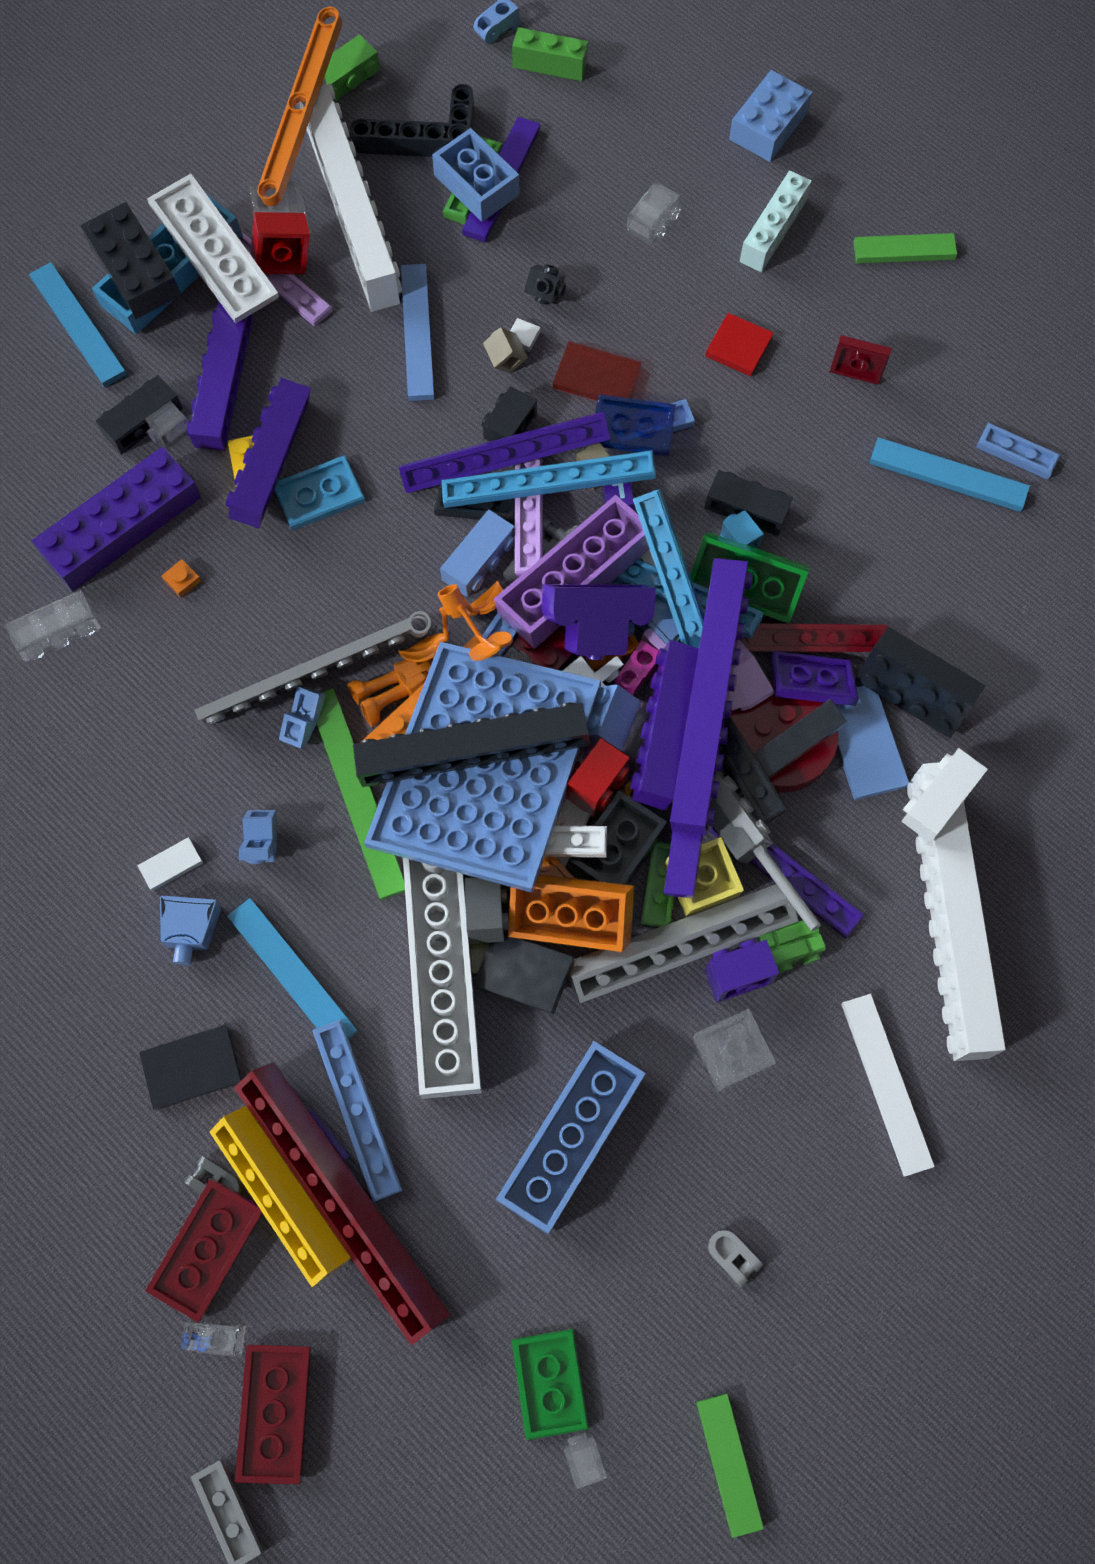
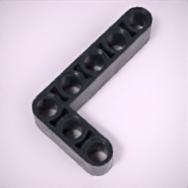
M458 84L452 89L449 123L365 118L354 120L350 125V132L355 151L363 154L432 157V154L471 128L473 130V89L467 84Z

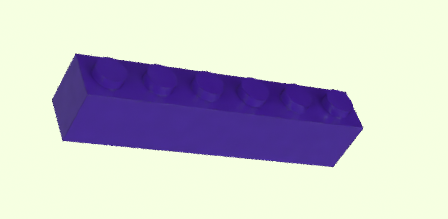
M219 301L217 310H213L212 313L213 328L212 332H208L207 335L208 350L207 354L204 353L202 357L203 372L202 376H198L197 379L198 395L192 401L193 417L192 421H188L187 436L191 438L195 448L225 451L254 318L251 314L235 324Z
M282 377L278 386L272 387L268 399L271 402L270 406H264L260 421L263 423L261 428H255L252 436L254 445L252 449L247 448L243 463L246 465L244 470H238L234 485H237L235 492H229L225 506L229 507V519L258 529L260 528L309 404L311 388Z
M670 639L665 648H660L657 653L655 664L659 665L658 672L654 673L650 686L654 689L653 697L649 698L646 706V713L649 714L648 722L645 721L641 730V738H644L643 747L639 748L635 760L639 764L638 772L634 773L630 788L634 790L633 801L665 810L674 800L699 648Z

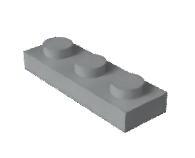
M223 1459L191 1476L228 1564H245L262 1554L263 1549Z

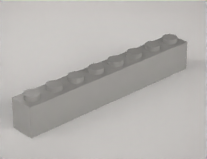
M775 884L631 938V943L623 952L600 949L576 958L569 981L579 1002L582 1003L708 956L719 950L732 947L798 922L796 910L778 885Z

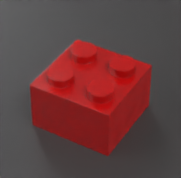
M254 212L251 256L263 273L305 274L310 238L305 213Z
M601 738L567 783L566 799L593 818L598 812L603 814L612 801L613 791L615 789L621 790L628 780L627 774L630 771L628 762L630 757Z

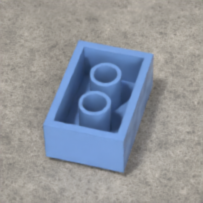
M770 70L732 119L729 140L771 162L807 115L812 91Z
M471 128L432 154L434 176L481 222L520 195L519 174Z

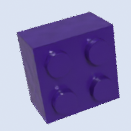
M751 939L740 944V949L730 952L729 948H725L712 954L713 958L709 960L704 971L717 1003L773 983L779 975V970L767 940L758 942L757 939Z

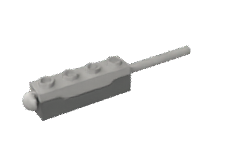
M717 771L715 781L720 782L718 799L712 798L711 809H715L714 829L722 837V840L738 861L747 864L755 857L759 859L811 932L815 931L821 924L767 852L766 848L773 844L768 836L771 831L761 819L757 821L753 816L754 808L745 797L740 798L736 793L738 786L734 780L728 775L724 777L722 772Z

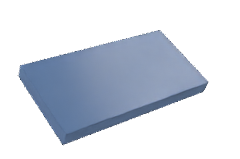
M865 686L857 687L859 700L856 706L835 704L848 722V724L838 730L837 750L854 801L907 788L909 783L880 697Z

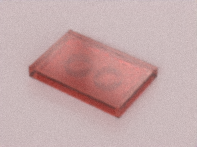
M568 341L553 381V388L626 409L642 362Z

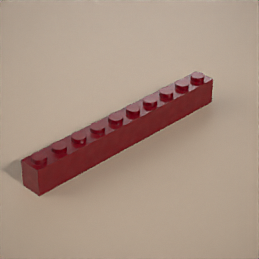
M271 1062L252 1070L234 1089L412 1346L450 1316V1313L276 1064Z

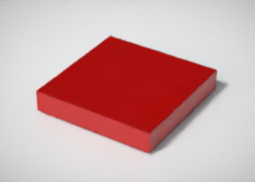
M727 313L706 350L705 357L752 376L772 340L774 332Z

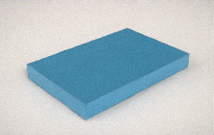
M345 455L279 480L274 490L292 531L366 502Z

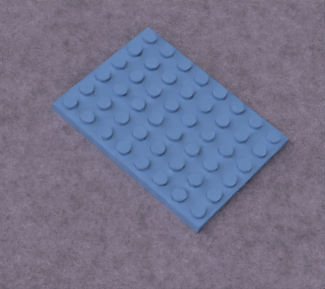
M440 642L405 735L418 733L419 730L425 728L440 729L453 723L468 724L481 718L495 719L509 713L523 714L532 712L537 708H556L569 702L583 703L588 726L601 688V680L498 655L474 661L469 656L471 649ZM580 748L386 783L364 844L366 848L533 893L567 790V783L571 778Z

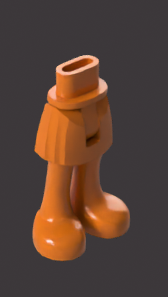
M434 657L423 662L403 660L394 663V670L386 675L365 682L353 680L347 684L357 705L360 704L362 713L370 727L380 723V711L384 707L406 696L410 697L425 683ZM395 683L399 684L380 695L369 698L371 694Z

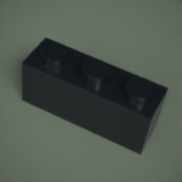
M157 375L153 379L146 381L134 393L124 397L115 407L105 411L95 421L103 436L122 455L183 408L177 394ZM168 408L170 412L168 416L165 413L154 421L153 418Z
M718 470L707 494L704 509L726 517L734 513L737 515L745 510L760 530L779 536L793 497L788 496L783 491L764 487L759 482L740 478L732 472Z

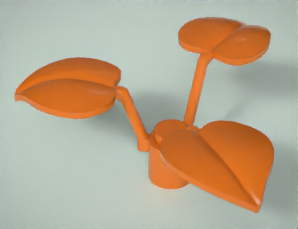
M496 581L471 604L465 600L457 584L441 589L437 595L443 605L439 611L442 614L444 633L433 634L408 649L398 650L399 654L405 660H412L413 662H423L433 658L439 643L449 640L447 615H451L452 618H458L463 615L481 642L469 652L470 658L474 661L487 659L499 652L500 649L511 645L513 638L508 632H496L487 639L483 638L470 616H475L478 613L486 614L496 609L494 598L503 591L499 582Z

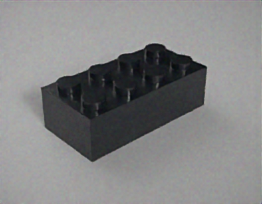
M127 202L80 225L89 245L135 319L182 296L174 276Z
M889 626L872 649L855 681L948 738H951L986 686Z

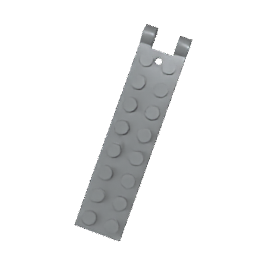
M417 611L408 619L199 707L194 711L199 721H207L210 725L226 718L224 715L226 712L231 710L236 713L245 711L252 707L250 704L252 701L259 699L265 702L277 697L276 691L280 689L294 690L297 686L303 685L301 680L312 677L313 681L328 675L327 669L337 666L338 670L353 664V658L362 655L365 659L379 653L378 648L387 644L391 648L403 643L404 636L410 635L417 639L423 638L431 626V619L425 612ZM414 620H421L425 623L426 629L417 631L412 627L411 623Z

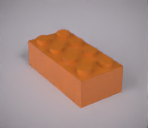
M539 874L533 893L511 887L508 937L623 952L631 943L634 886Z

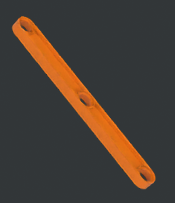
M334 7L323 8L317 16L258 185V195L267 206H275L283 199L341 31L342 19L338 10ZM329 17L336 18L331 24L324 23ZM299 102H306L305 107L302 109H295ZM268 189H276L274 195L270 197L265 196Z

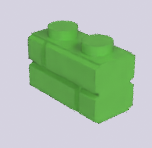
M803 920L756 938L758 942L767 940L779 974L792 970V964L803 961L804 965L819 961L821 959L819 955H822L826 950L819 929L811 932Z

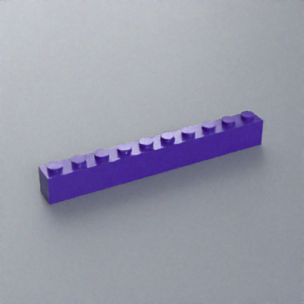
M714 558L670 817L672 831L707 835L708 826L713 827L715 809H711L712 798L718 799L720 782L715 780L717 771L722 772L724 754H720L721 744L726 745L728 738V727H724L725 718H731L733 702L728 701L730 691L735 692L737 675L733 674L734 665L739 666L741 649L737 648L738 640H743L745 623H741L742 614L747 615L749 598L745 597L746 589H751L753 573L748 572V561Z

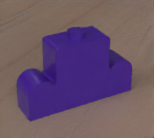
M543 584L542 614L548 621L566 626L565 649L579 656H587L588 659L603 660L604 655L626 654L629 622L642 626L651 621L655 610L656 588L644 584Z

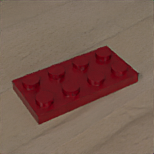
M214 1178L209 1179L145 1292L199 1323L261 1217L262 1211L259 1206Z
M246 1345L235 1483L301 1484L311 1346Z

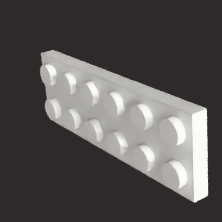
M192 174L147 198L153 211L235 324L279 298L274 286Z

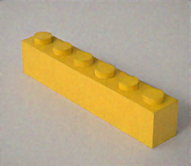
M247 1106L224 1116L211 1129L210 1134L311 1287H314L338 1271L351 1257Z

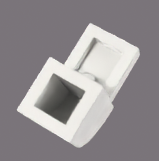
M580 656L563 671L601 680V686H605L603 681L606 680L607 683H610L620 673L618 669L624 664L615 656L594 673L582 656Z

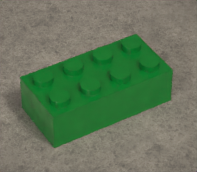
M707 532L703 536L690 574L692 582L709 589L714 558L748 561V572L753 573L751 589H746L745 597L749 598V606L764 612L766 616L790 624L810 567Z

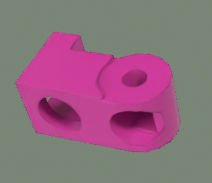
M642 640L620 671L614 685H619L635 696L652 672H655L659 665L655 664L658 650Z

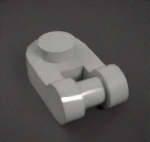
M726 1230L718 1231L709 1239L708 1249L710 1255L741 1288L748 1282L747 1277L753 1271L758 1272L763 1266L761 1261L732 1232ZM740 1255L745 1262L737 1269L732 1261Z

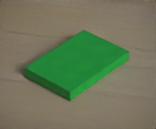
M570 1329L512 1339L526 1440L588 1430L589 1426L574 1330Z

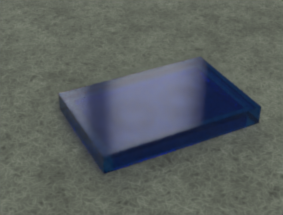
M598 394L595 414L604 411L610 440L599 443L603 448L632 452L652 451L655 455L669 456L676 404Z

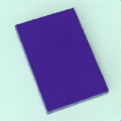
M771 651L769 660L775 697L826 702L831 699L834 704L856 706L859 698L851 660Z

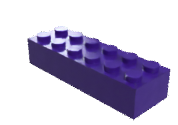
M161 447L31 541L41 556L73 592L191 506L201 496L195 482L170 454Z

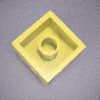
M722 837L702 844L694 899L678 897L686 917L737 898L744 891ZM669 857L664 863L666 870L668 868Z

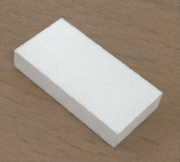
M188 837L137 866L150 890L153 892L202 865L203 861Z

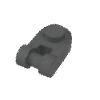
M202 1155L196 1163L198 1167L193 1175L189 1174L184 1181L188 1186L202 1193L206 1186L202 1181L210 1172L215 1175L213 1177L215 1180L239 1194L241 1193L240 1182L235 1176Z

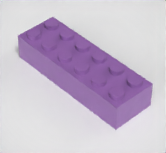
M613 496L494 598L498 615L535 649L561 627V625L545 619L542 614L543 584H610L650 550L638 514L618 496Z

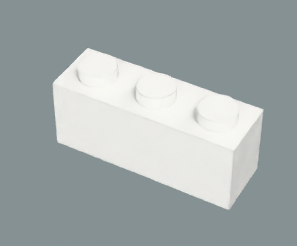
M959 748L953 756L948 753L937 766L941 770L936 778L930 774L920 787L924 791L921 797L917 799L913 796L903 809L907 815L901 822L929 843L936 837L988 770Z

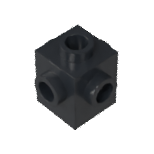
M545 264L544 267L541 265L532 266L524 293L535 296V301L549 305V303L562 298L566 289V283H564L566 275L559 273V268L549 264Z

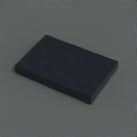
M504 934L503 942H490L473 986L554 1015L576 960L572 956L517 938L508 937V935Z
M227 1025L139 1052L152 1107L155 1111L237 1085L242 1080Z

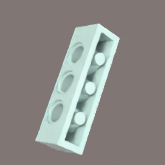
M789 170L743 242L740 257L741 263L759 272L763 271L806 203L811 180Z

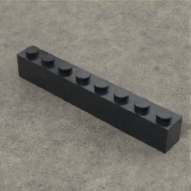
M569 702L556 708H537L532 712L523 714L509 713L495 719L481 718L468 724L453 723L440 729L425 728L419 730L418 733L407 735L398 733L391 735L389 738L379 740L365 739L361 743L353 744L356 776L361 786L367 787L590 746L583 703Z

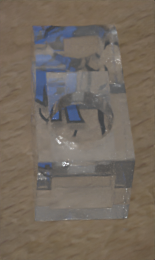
M185 1322L180 1349L223 1356H242L246 1326Z

